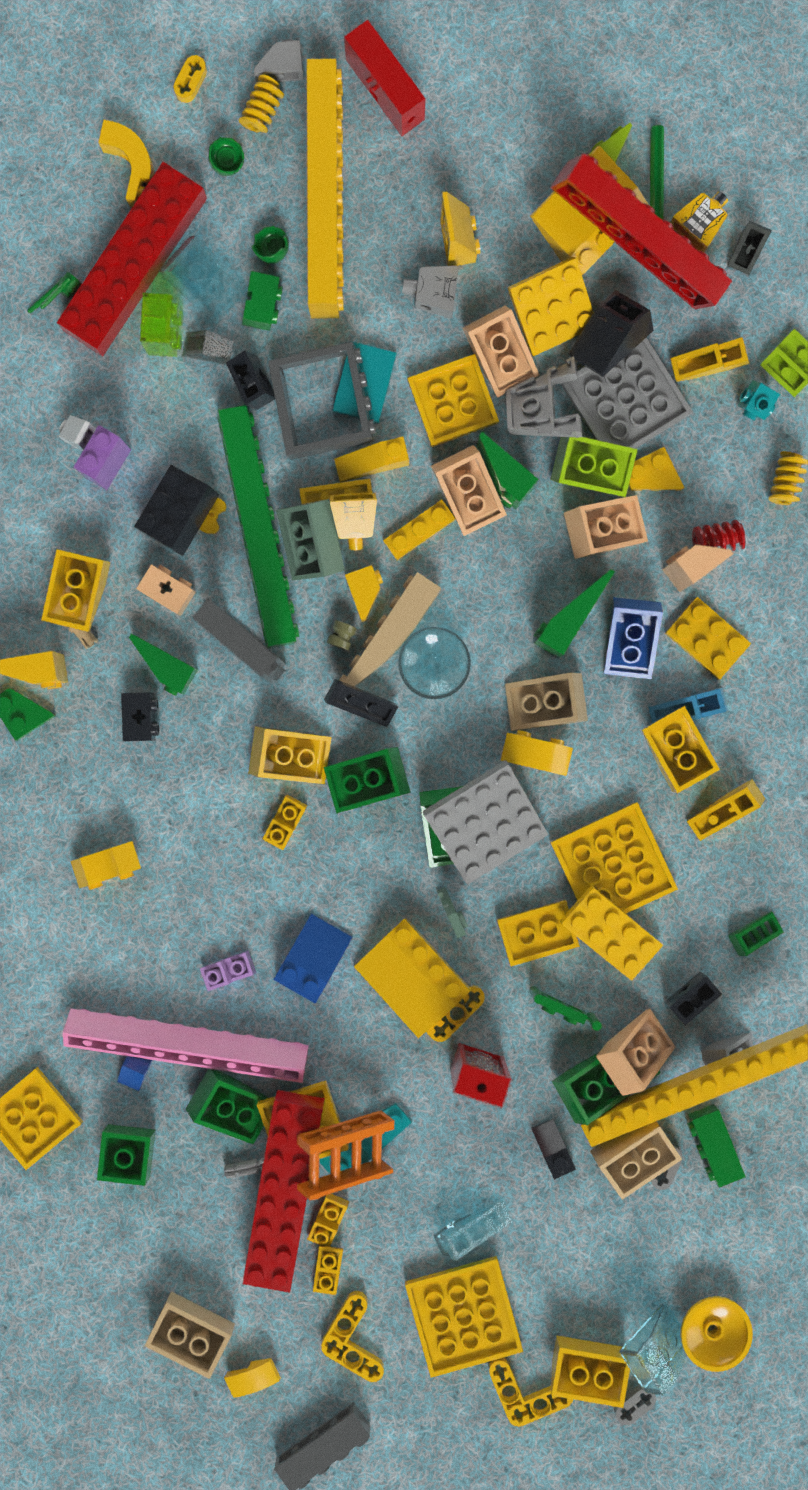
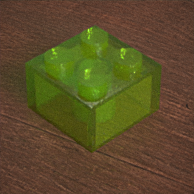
M143 293L140 343L148 355L177 357V349L181 350L182 336L178 335L179 326L183 325V311H180L179 303H176L172 294Z

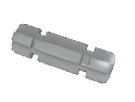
M260 1158L259 1161L253 1159L238 1162L237 1165L235 1163L226 1164L224 1167L225 1176L229 1179L235 1178L236 1175L240 1177L257 1174L258 1171L262 1172L264 1158Z

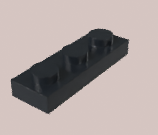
M334 679L324 698V701L329 705L388 727L398 709L397 704L337 679Z

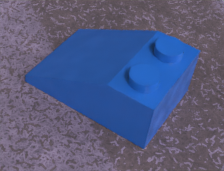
M613 597L604 674L652 679L663 616L661 602Z
M311 913L273 980L316 1004L353 937Z

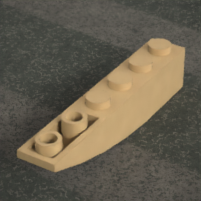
M418 572L414 577L410 575L403 585L406 590L402 596L396 595L389 606L392 608L388 616L383 615L376 625L379 630L375 636L369 635L363 644V647L366 648L361 657L359 655L355 656L349 665L353 669L348 676L343 674L339 681L355 687L380 668L412 634L440 593L441 587Z

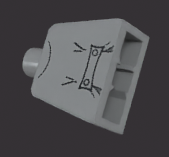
M459 266L421 267L418 280L404 279L402 293L416 295L415 308L452 319Z

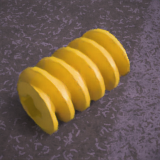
M268 75L258 76V82L254 85V91L250 94V100L246 102V108L242 111V117L238 119L243 127L257 133L268 132V128L264 123L270 125L272 119L267 115H276V111L272 106L279 107L280 102L276 98L282 99L284 97V93L280 90V85L277 81Z
M781 451L780 456L782 458L777 462L780 467L776 468L775 474L777 476L773 478L775 486H772L770 489L773 495H770L768 500L779 505H791L792 502L800 501V498L795 496L794 493H799L803 490L796 485L797 483L805 482L803 478L799 477V474L807 473V470L801 466L808 465V460L797 453Z

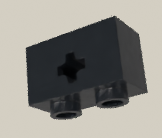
M244 350L226 362L246 406L259 410L275 400L274 390L257 355Z
M151 692L121 693L123 742L156 741V736H159V722L155 721V712L159 710L158 698L154 697V693ZM140 713L145 714L146 719H142V721L136 720V715H140Z
M700 971L664 1003L686 1026L719 998L722 993Z

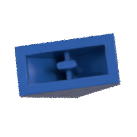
M127 1056L122 1064L117 1082L140 1091L153 1060Z

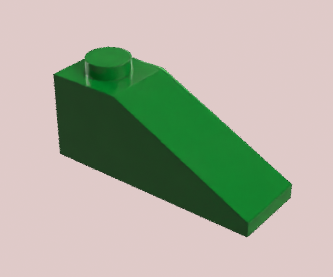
M131 633L129 639L158 681L165 685L164 690L175 696L178 693L184 695L198 669Z

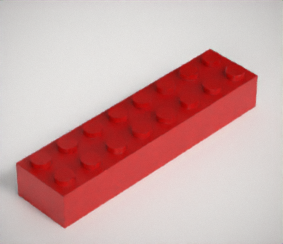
M583 153L568 161L550 188L695 310L716 306L731 284L732 280L726 276L727 272L723 268L712 264L706 253L700 250L697 251L691 246V241L687 237L676 233L670 222L660 219L655 215V210L650 205L640 202L633 190L619 184L617 177L609 171H604L593 156Z
M162 162L56 322L65 333L103 357L207 200L204 188L170 165Z
M277 1090L242 1283L244 1285L288 1293L291 1291L307 1198L297 1190V1185L309 1181V1154L297 1144V1135L320 1129L325 1098Z

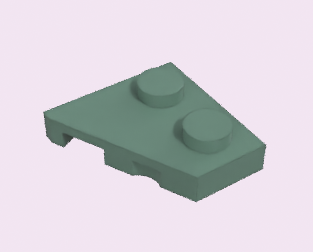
M446 887L437 890L457 939L466 935L464 928L468 927L462 911L456 912Z

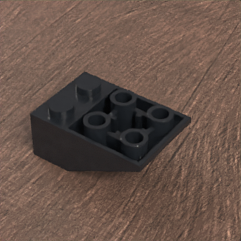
M613 291L597 306L568 353L569 356L575 357L576 361L601 377L605 376L654 331L651 311L619 291Z

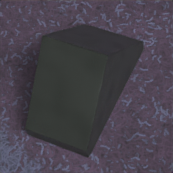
M749 220L741 232L727 266L750 275L772 230Z

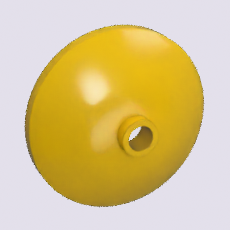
M712 1296L698 1301L687 1311L681 1324L680 1338L685 1353L695 1365L707 1371L721 1372L737 1366L746 1357L752 1344L753 1330L747 1313L739 1304L729 1298ZM715 1325L714 1330L708 1331L709 1326Z

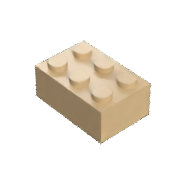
M171 1291L148 1336L145 1347L210 1379L232 1336L235 1323Z

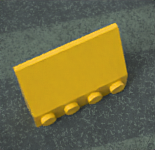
M597 146L589 154L598 161V165L604 171L613 173L617 177L619 184L633 190L640 202L648 204L635 183L600 146ZM554 191L530 215L559 260L562 262L573 256L576 257L582 275L615 243Z
M404 918L354 966L417 1038H420L471 991L466 982L407 918Z

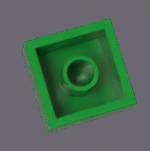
M108 1124L102 1131L97 1180L145 1186L151 1175L156 1129Z

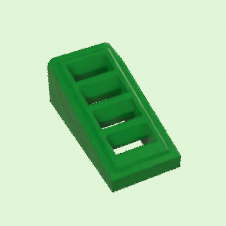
M771 911L731 933L728 937L739 956H748L784 933ZM768 921L773 931L772 933H769L764 922ZM756 927H760L765 937H761ZM750 931H751V933H752L754 939L756 940V942H754V943H753V941L751 940V938H750V936H749V934H748V932H750Z

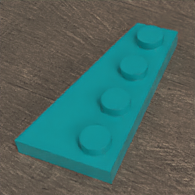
M397 1103L382 1110L394 1120V1129L382 1134V1149L412 1123V1120ZM372 1136L362 1140L361 1164L372 1159ZM352 1142L348 1143L349 1150L341 1152L340 1171L351 1168ZM331 1155L319 1159V1163L329 1174Z

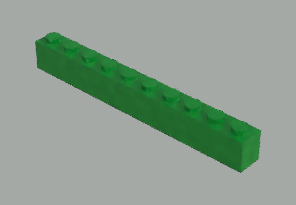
M246 405L220 409L217 413V419L265 645L267 649L295 644L297 641L296 637H299L297 623L292 622L291 614H294L292 599L288 600L286 591L289 590V582L287 576H283L281 567H284V559L282 553L277 551L276 544H279V535L277 529L273 530L271 523L274 520V512L272 506L267 504L266 497H269V488L267 482L263 483L261 474L265 473L263 461L257 457L256 451L260 450L258 437L253 436L251 427L255 426L252 412L248 413Z

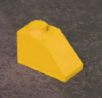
M372 565L345 574L361 622L367 620L379 595V584L383 583L379 570L374 571Z

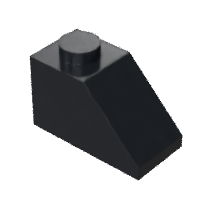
M553 1118L531 1128L554 1180L576 1170Z

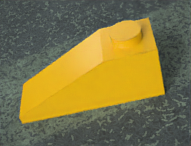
M403 436L382 441L334 459L340 482L409 466V457Z
M753 779L694 815L687 820V823L701 841L759 809L766 798Z

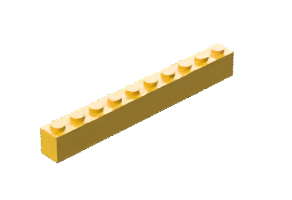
M805 1024L626 1097L590 1124H581L590 1146H596L808 1061V1026Z

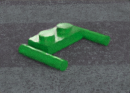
M536 986L530 988V994L534 1002L542 1005L541 1009L552 1015L555 1012L562 1014L565 1021L574 1025L577 1022L584 1025L587 1019L595 1031H599L602 1028L601 1022L594 1013L589 1012L586 1014L585 1011L540 992Z

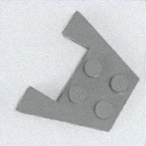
M575 357L566 359V364L558 368L553 366L547 369V373L537 379L531 377L506 390L507 426L511 435L583 437L579 413L560 418L555 417L553 385L578 379Z

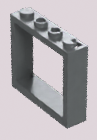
M353 342L268 361L286 456L289 459L293 460L374 442L373 434H376L374 419L370 420L368 412L372 410L369 395L365 396L364 387H367L365 372H361L359 363H363L360 348L356 349ZM348 355L362 431L298 446L283 370Z
M207 599L192 616L198 624L269 682L273 679L278 681L286 671L283 668L286 664L210 599Z

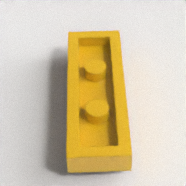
M371 479L299 488L301 504L326 499L330 500V495L372 493Z
M441 499L384 539L383 542L398 561L455 521V517Z

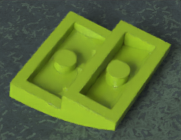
M793 329L760 364L794 398L808 384V341L796 329Z

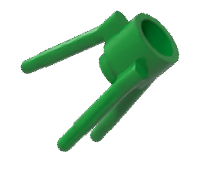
M67 272L27 312L32 313L39 306L41 309H44L60 293L68 299L70 296L74 297L82 283L74 275Z

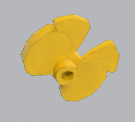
M217 498L199 530L206 534H216L219 532L218 515L227 509L226 503L223 500Z

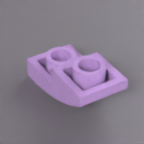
M249 950L200 968L208 991L256 973Z

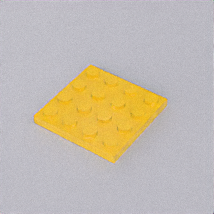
M638 802L550 842L576 900L592 885L622 911L628 913L678 890Z
M497 1256L405 1281L407 1295L431 1378L523 1352Z

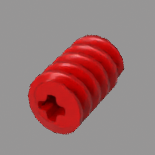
M733 520L730 524L727 521L722 522L721 526L718 523H714L712 527L706 524L702 529L699 526H695L692 530L693 547L695 545L715 548L720 546V548L726 549L727 545H729L731 550L735 551L736 544L739 543L740 548L743 550L746 544L744 527L738 520Z

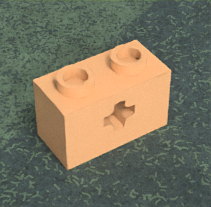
M151 564L136 589L181 616L196 593L191 589L193 584L182 577L179 580L174 579L170 576L172 571L162 565L156 568ZM164 584L167 586L170 585V587L173 589L171 593L167 591L165 592V590L162 588Z

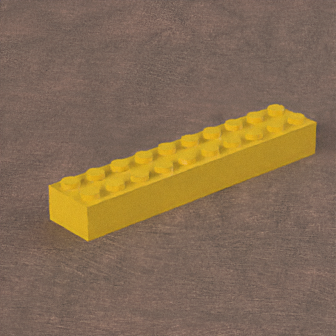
M307 59L308 307L311 319H339V311H344L343 288H339L344 287L342 264L344 263L342 241L344 239L342 219L344 214L342 199L343 81L342 69H337L336 59Z

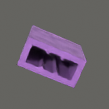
M98 425L74 468L86 479L108 490L131 449L119 436Z

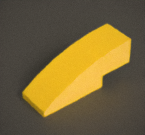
M743 337L719 345L715 343L670 358L676 382L691 380L750 364Z

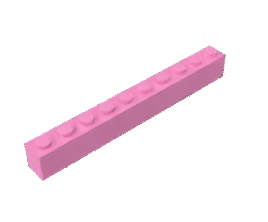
M70 1009L62 1032L64 1046L299 1083H303L309 1046L299 1042L279 1041L275 1038L265 1039L253 1035L233 1034L228 1031L208 1030L203 1027L194 1028L182 1024L162 1023L157 1020H142L132 1016L123 1017L111 1013L91 1012L86 1009Z

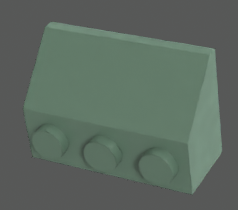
M329 499L276 510L292 581L326 577L345 571Z

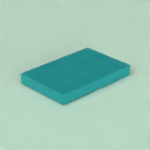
M353 342L356 349L360 348L363 363H359L360 371L365 372L367 387H364L365 396L369 395L372 410L368 411L370 420L374 419V422L379 424L397 353ZM347 355L333 412L360 419Z

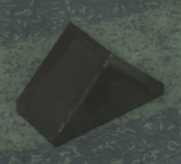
M209 330L187 332L182 356L226 365V362L231 359L234 341Z

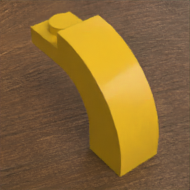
M103 119L98 143L103 153L120 156L131 164V175L126 200L129 206L133 207L145 189L144 186H147L154 175L153 163L144 143L135 132L120 123Z

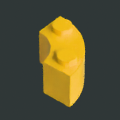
M517 730V734H506L500 761L506 760L508 763L567 776L573 748L564 746L565 741L550 738V742L531 738L532 733Z
M133 841L70 861L79 888L88 886L89 890L103 886L102 881L119 876L120 880L134 876L133 871L141 869Z

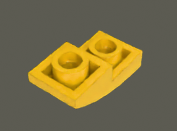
M287 794L262 839L284 850L308 805Z
M332 1193L326 1195L307 1240L318 1245L330 1246L348 1208L349 1201Z
M319 1245L313 1292L337 1294L343 1248Z
M272 1358L251 1361L248 1368L228 1371L224 1379L233 1398L263 1390L279 1382L281 1377Z

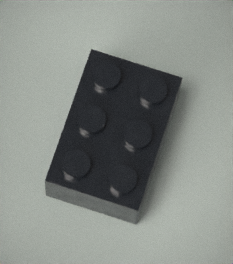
M170 465L134 527L146 536L184 556L219 494L206 483Z

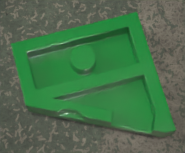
M8 688L0 693V718L15 741L20 740L56 716L52 711L45 709L12 688Z

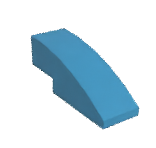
M722 688L648 707L652 723L683 706L687 709L692 720L728 711Z

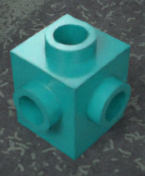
M752 380L749 387L741 393L740 402L737 406L744 410L742 415L753 421L756 418L765 420L773 413L776 406L775 403L781 394L760 382Z

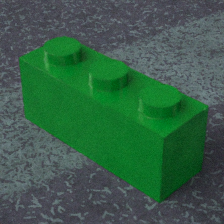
M712 1104L687 1114L690 1120L687 1123V1127L691 1136L697 1137L699 1144L696 1145V1149L701 1160L705 1158L708 1167L704 1169L709 1181H714L720 1188L745 1178V1173L719 1109Z

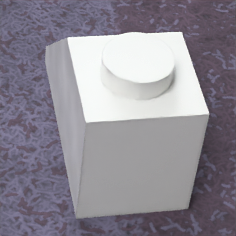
M70 415L68 420L62 422L59 428V437L64 442L83 451L96 429L91 423Z

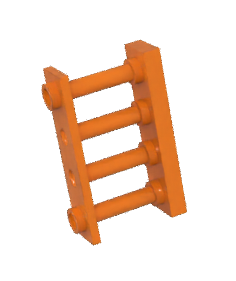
M380 1110L297 1135V1144L309 1154V1181L298 1184L297 1190L309 1201L317 1200L322 1196L392 1174L393 1168L385 1163L381 1156L382 1134L394 1129V1120ZM372 1136V1161L361 1164L362 1140ZM352 1142L351 1168L340 1171L341 1147ZM331 1149L330 1174L319 1177V1154L322 1151Z

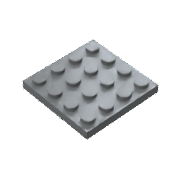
M647 338L605 376L601 377L589 368L584 367L577 371V380L560 383L595 440L634 449L642 446L693 413Z
M506 760L422 811L467 885L548 835Z

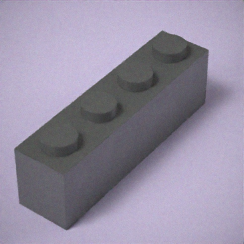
M353 1402L276 1458L274 1470L289 1490L302 1489L310 1482L311 1478L317 1474H324L336 1460H343L350 1450L356 1446L361 1447L370 1437V1424Z

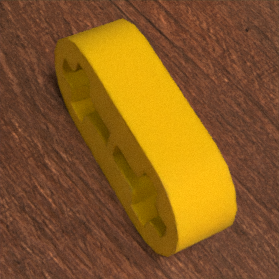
M193 55L188 57L174 82L175 95L181 102H191L196 97L206 77L207 67L205 61L200 56ZM199 64L200 71L196 70L192 76L191 66L196 67ZM188 84L190 92L185 91L182 94L180 88H185Z

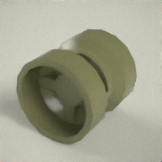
M335 620L332 626L334 629L333 634L329 635L327 643L349 651L351 646L350 639L355 635L357 628Z

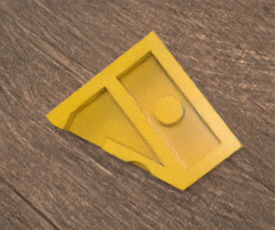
M665 447L634 462L629 482L631 491H681L685 488Z

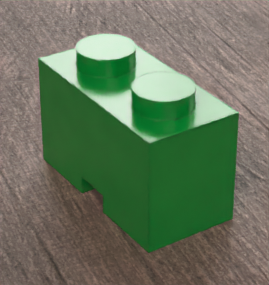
M251 271L247 297L251 298V300L246 299L242 325L270 331L271 325L277 323L279 310L274 308L276 300L280 301L283 286L278 285L280 277Z

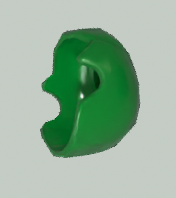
M220 137L210 144L208 161L216 173L222 176H232L243 167L244 151L241 145L233 138Z
M264 227L254 235V244L251 245V248L259 260L268 264L278 263L284 259L288 252L289 238L278 227Z

